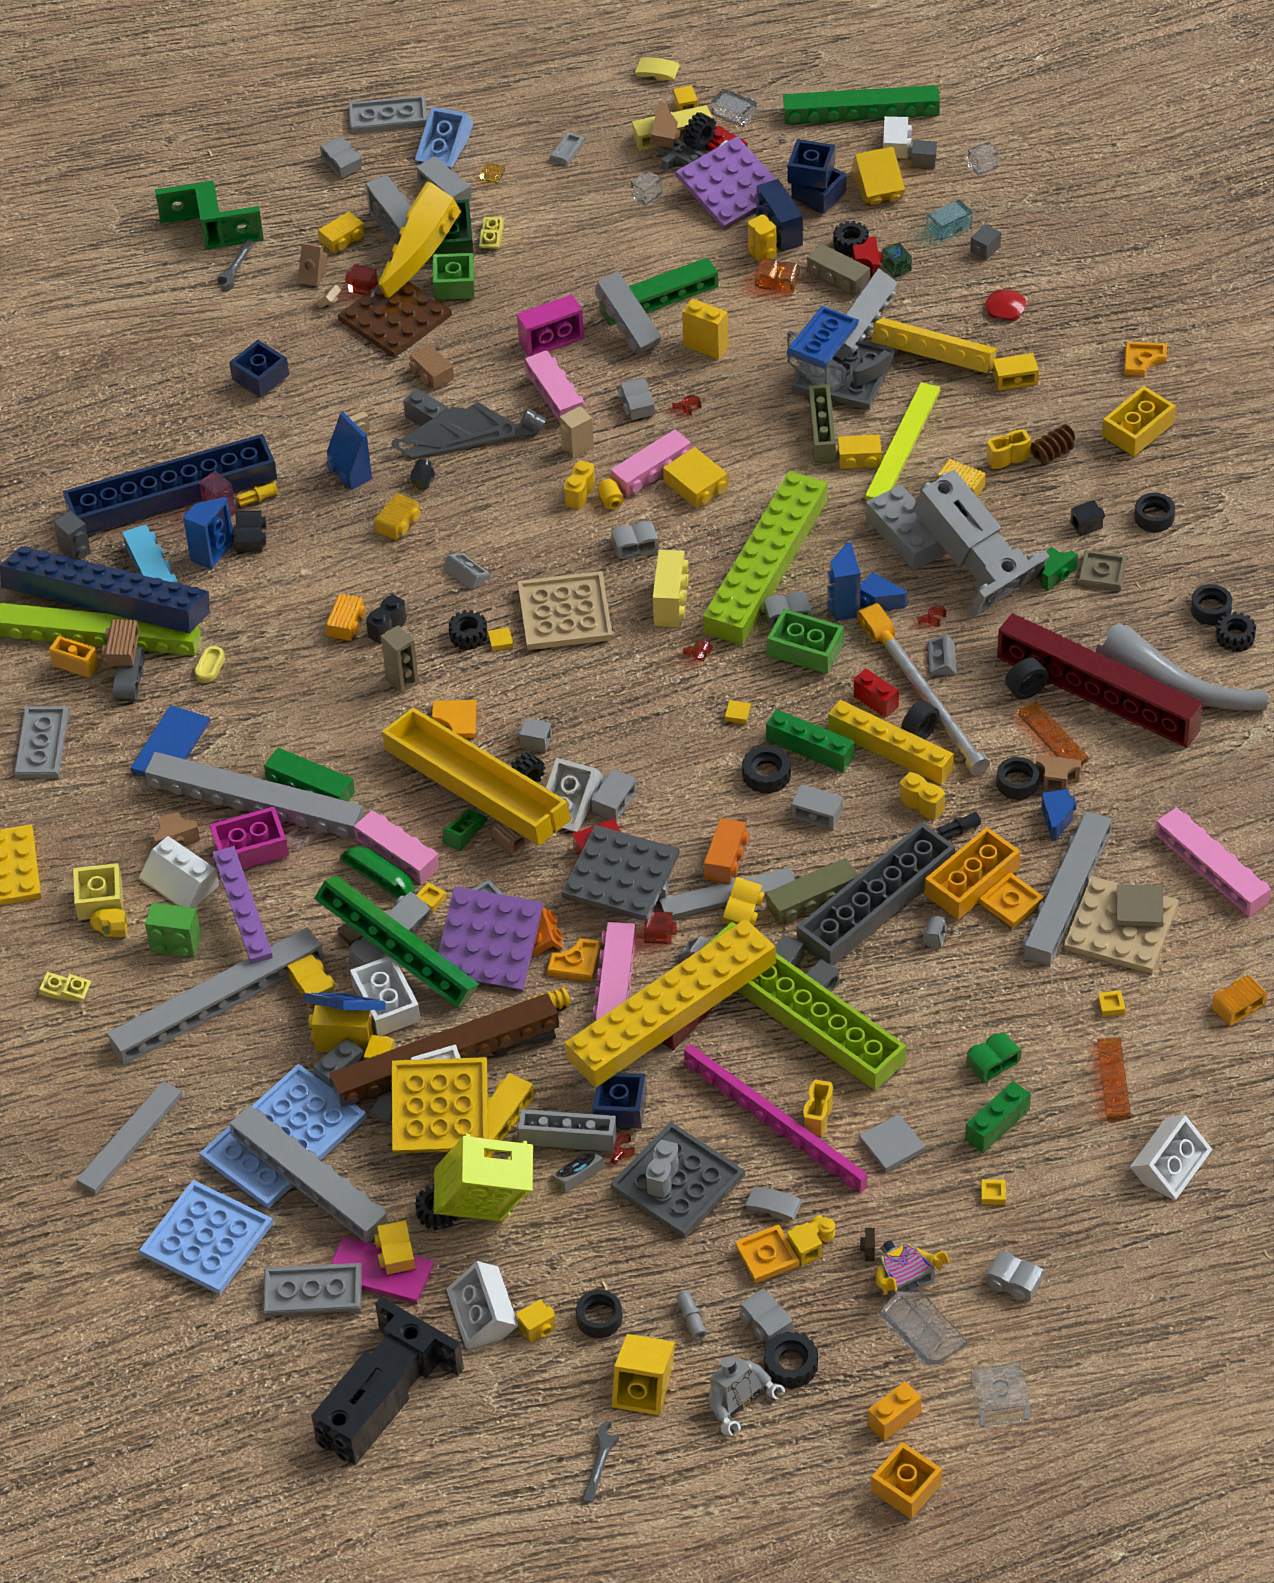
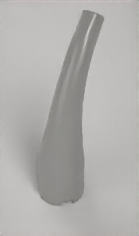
M1119 622L1111 627L1104 634L1108 638L1103 646L1097 645L1095 652L1120 662L1126 667L1137 670L1141 674L1156 679L1171 688H1175L1179 692L1194 697L1203 702V706L1230 710H1267V691L1226 688L1196 678L1164 657L1126 623L1122 625Z

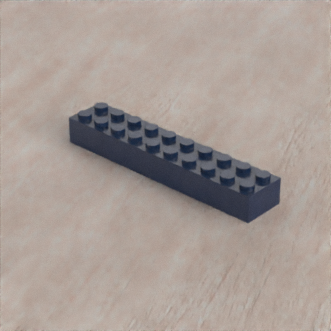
M260 434L64 490L63 496L67 512L72 511L84 522L87 534L272 481L277 479L275 460L264 435Z
M27 546L18 548L0 565L1 588L185 633H190L210 614L209 591L198 587L181 585L178 582H169L160 578L144 576L140 573L127 572L123 569L106 567L103 564L89 563L85 560H77L65 555L39 551Z

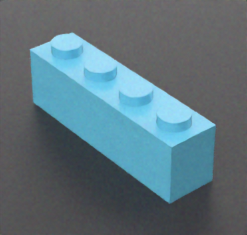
M146 524L122 532L125 548L138 573L152 578H160L164 581L177 582L175 574H170L171 568L168 560H163L164 554L161 546L156 545L157 539L154 532H150Z

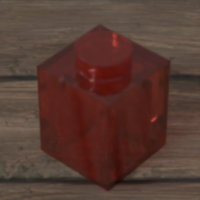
M354 264L352 269L347 272L345 278L346 283H348V291L365 295L375 288L378 284L377 269Z
M652 911L648 921H644V943L672 944V935H677V922H673V912Z

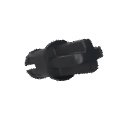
M973 812L960 819L958 817L954 818V821L938 827L936 831L945 839L958 833L962 835L964 831L981 825V819L977 812Z

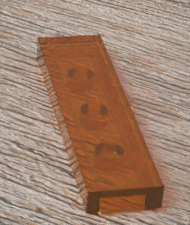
M1037 701L1019 710V717L1057 757L1081 760V765L1088 762L1089 757Z
M1121 1038L1097 1039L1106 1119H1130L1131 1112Z

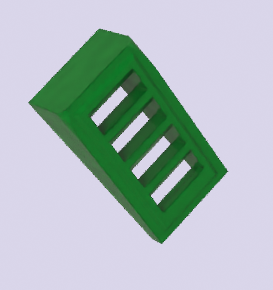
M469 808L443 829L442 842L460 851L486 823L487 817Z

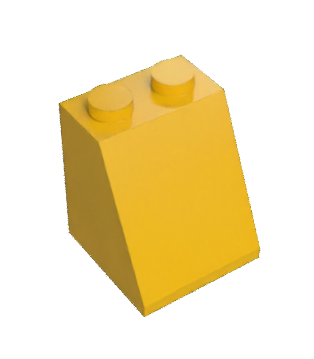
M894 147L855 154L851 173L864 205H878L882 201L887 200L893 202L903 197L905 187Z
M626 1334L614 1366L612 1408L661 1415L674 1363V1341Z

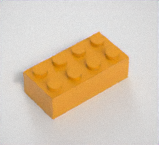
M985 827L925 878V896L959 920L979 903V898L1009 872L1013 874L1020 868L1021 851L991 829Z

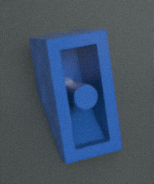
M872 572L860 584V604L868 607L878 603L883 610L903 609L907 606V591Z
M1068 789L1042 793L1041 808L1051 841H1056L1073 820L1076 801L1074 797L1070 796Z

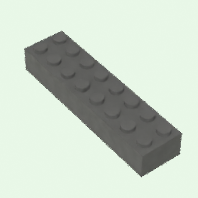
M920 823L797 926V939L804 943V949L817 959H822L827 963L835 965L925 889V878L955 854L956 846L924 823Z

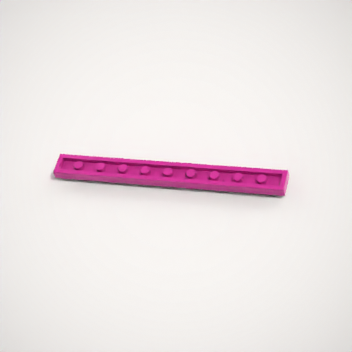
M689 1044L684 1049V1063L688 1069L696 1071L707 1083L715 1085L725 1096H730L737 1101L741 1108L749 1110L760 1122H765L772 1127L776 1134L787 1138L795 1148L802 1149L813 1161L821 1163L829 1173L840 1177L848 1187L855 1188L860 1193L867 1188L866 1172L693 1045Z

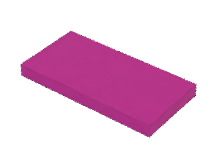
M343 1236L331 1264L361 1263L362 1290L418 1304L433 1269L434 1260L413 1255L416 1269L387 1275L386 1267H380L378 1254L383 1253L382 1248L377 1249L374 1244H366L363 1241Z

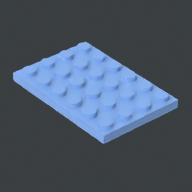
M297 1064L252 1105L255 1110H261L273 1124H279L288 1136L295 1137L303 1148L307 1151H313L320 1161L367 1118L366 1112L355 1104L341 1107L333 1088L300 1064ZM230 1126L200 1152V1158L267 1209L294 1186L233 1138Z

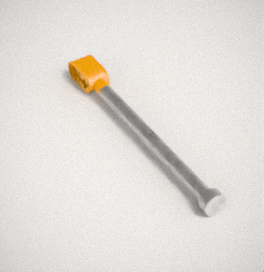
M876 603L858 610L857 619L871 641L873 643L879 641L883 643L922 699L939 710L938 721L966 758L965 766L972 775H980L985 772L990 765V761L983 752L976 751L894 638V625L882 607Z

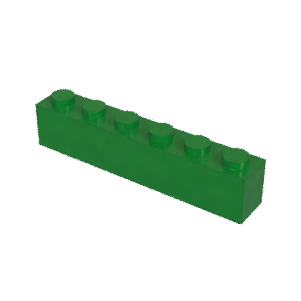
M707 257L628 287L644 311L648 313L719 287L718 271ZM599 301L600 313L609 326L617 324L614 318L607 314L603 301Z

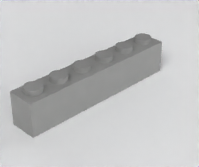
M878 269L845 314L858 319L859 323L835 354L842 361L847 354L852 356L858 348L857 345L862 342L866 336L865 334L874 325L871 322L875 323L881 315L880 312L888 305L889 302L886 300L890 301L896 293L894 288L898 282L882 270Z

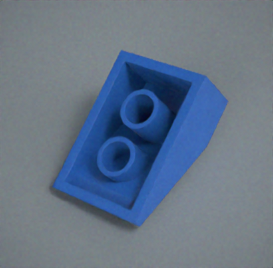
M342 412L339 415L327 449L328 461L326 464L330 472H334L342 484H346L353 490L372 479L367 435Z

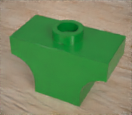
M1053 547L1046 551L1050 557L1040 574L1042 576L1041 587L1049 591L1060 581L1066 580L1077 569L1078 554L1074 551L1059 552Z

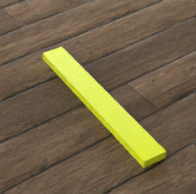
M920 383L865 495L866 501L894 488L940 393L939 386Z

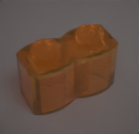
M763 258L760 260L755 274V286L765 290L775 289L783 293H794L800 277V266L792 262L780 263L774 259Z

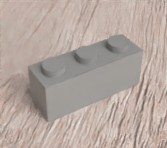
M435 156L416 166L417 180L422 186L426 182H431L453 197L454 200L469 199V202L472 201V189L469 183L464 182L456 172L450 170L444 162H441Z

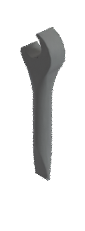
M247 240L231 266L217 276L218 283H225L221 285L223 292L229 291L234 287L235 274L253 246L254 241Z
M611 1421L602 1423L598 1428V1454L584 1495V1501L593 1502L607 1456L611 1449L619 1442V1434L609 1435L607 1433V1430L612 1428Z

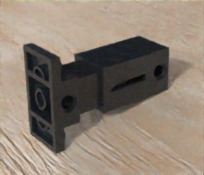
M383 1297L378 1299L375 1306L379 1330L384 1335V1339L372 1354L364 1351L311 1415L316 1443L325 1450L330 1449L335 1452L341 1460L345 1462L350 1461L355 1465L409 1401L408 1390L420 1375L427 1378L438 1364L444 1371L452 1372L457 1376L464 1369L461 1343Z

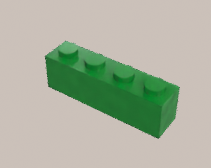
M778 709L774 711L766 723V741L844 773L854 759V741Z
M277 748L264 764L265 777L270 782L344 801H349L355 793L353 778L281 748Z

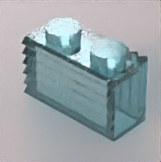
M960 199L926 215V227L940 241L946 237H952L959 231L968 229L972 226L973 221L972 210L970 211V208L963 204Z

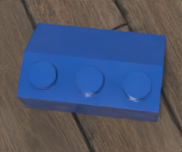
M225 497L196 503L183 517L190 561L209 569H213L235 542L228 498Z
M848 542L830 561V571H827V578L830 584L827 586L828 597L830 598V600H827V607L829 613H833L835 621L857 617V611L860 610V570L852 543Z

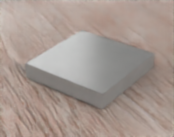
M900 1114L859 1135L861 1143L885 1173L926 1151V1146Z

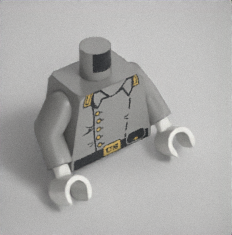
M728 1356L721 1360L722 1367L710 1378L711 1390L708 1403L718 1421H722L721 1432L724 1435L733 1436L730 1427L736 1432H739L741 1427L737 1421H730L729 1419L763 1392V1386L767 1387L766 1394L770 1398L777 1400L778 1398L774 1395V1390L777 1388L780 1392L785 1393V1389L782 1385L772 1383L770 1381L771 1377L760 1365L749 1360L742 1361L738 1357Z

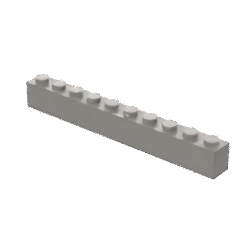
M154 752L145 771L147 785L152 788L164 789L174 794H183L197 800L202 799L213 802L216 805H225L236 810H245L252 813L275 807L279 821H287L301 827L314 828L320 832L337 834L343 838L355 839L354 825L364 817L363 805Z
M308 927L297 931L270 947L273 958L253 964L250 963L248 958L236 963L233 967L217 973L203 983H199L186 992L174 996L169 1001L155 1006L152 1010L136 1016L121 1026L115 1027L107 1033L110 1047L123 1065L285 980L289 977L287 965L310 954L315 959H324L322 945Z

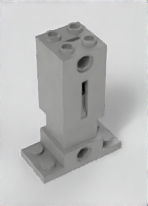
M955 469L948 474L947 472L942 473L935 482H928L920 488L921 492L916 497L912 510L957 566L965 565L978 581L975 586L978 594L972 600L973 604L969 610L974 617L1040 576L1050 557L1045 550L1039 554L1035 552L1026 558L1018 547L1012 550L999 534L1002 527Z

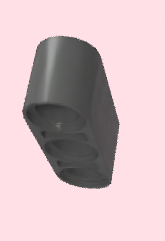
M137 647L134 666H117L113 684L114 699L137 700L144 665V648Z

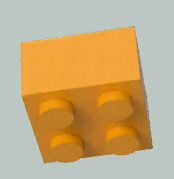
M901 1442L871 1476V1492L912 1519L942 1485L943 1469Z

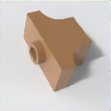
M302 243L298 283L312 286L320 285V279L323 273L326 272L327 253L323 252V246Z
M1037 755L1035 765L1038 768L1039 777L1044 781L1043 791L1064 790L1071 782L1079 781L1081 760Z
M179 812L157 819L159 831L153 835L155 846L167 836L182 846L200 841L199 830L195 820L186 821L181 818Z

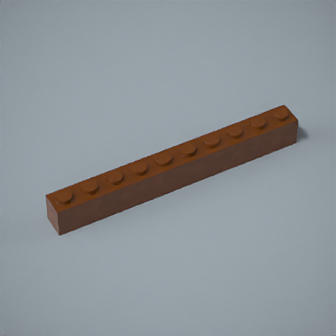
M548 993L330 1072L331 1086L341 1107L353 1105L360 1100L377 1096L382 1092L392 1089V1061L411 1060V1057L455 1044L460 1058L486 1056L493 1051L507 1048L512 1044L529 1040L534 1036L559 1028L558 1012Z

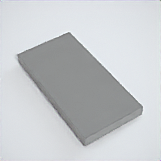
M425 95L348 103L351 134L426 126L427 110Z
M25 706L14 771L15 778H59L69 716L68 706Z
M361 1263L270 1267L264 1269V1316L361 1311Z

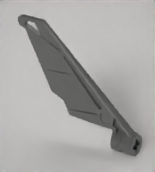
M477 402L466 409L451 407L401 439L395 438L392 440L391 445L411 458L416 459L529 435L536 436L545 423L546 418L528 408L519 424L516 425ZM399 442L417 445L406 451L399 447Z

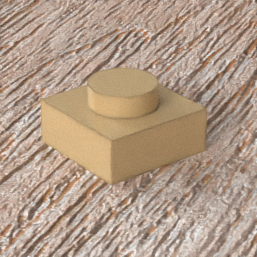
M336 284L326 289L315 302L319 308L333 305L338 298L336 296L341 289Z
M365 411L349 417L363 432L370 430L368 415Z

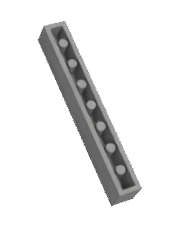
M1086 811L1083 819L1078 820L1076 835H1071L1068 843L1069 850L1068 852L1064 851L1060 862L1061 867L1060 869L1056 868L1054 872L1053 885H1048L1045 893L1046 900L1045 902L1041 901L1037 912L1038 917L1037 919L1033 918L1031 922V933L1029 936L1026 935L1022 943V949H1025L1024 959L1051 966L1111 834V818Z
M249 1105L230 1122V1131L233 1138L366 1244H369L375 1238L374 1234L379 1233L377 1226L387 1224V1212L381 1205L374 1204L365 1192L355 1189L347 1178H341L329 1164L322 1163L313 1151H307L295 1137H290L284 1133L282 1127L277 1123L273 1124L269 1121L261 1110H255Z

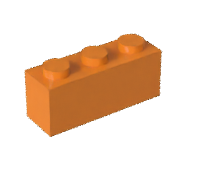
M724 818L719 819L704 862L705 880L731 884L733 875L737 876L739 870L738 860L743 859V846L747 845L749 841V832H746V822Z

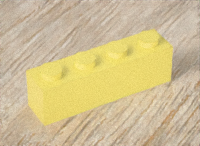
M707 105L671 113L678 122L677 130H680L679 141H684L682 137L684 136L683 131L686 130L685 125L689 124L688 120H692V116L696 115L697 112H702L712 118ZM655 116L632 121L633 138L639 151L658 147L650 144Z

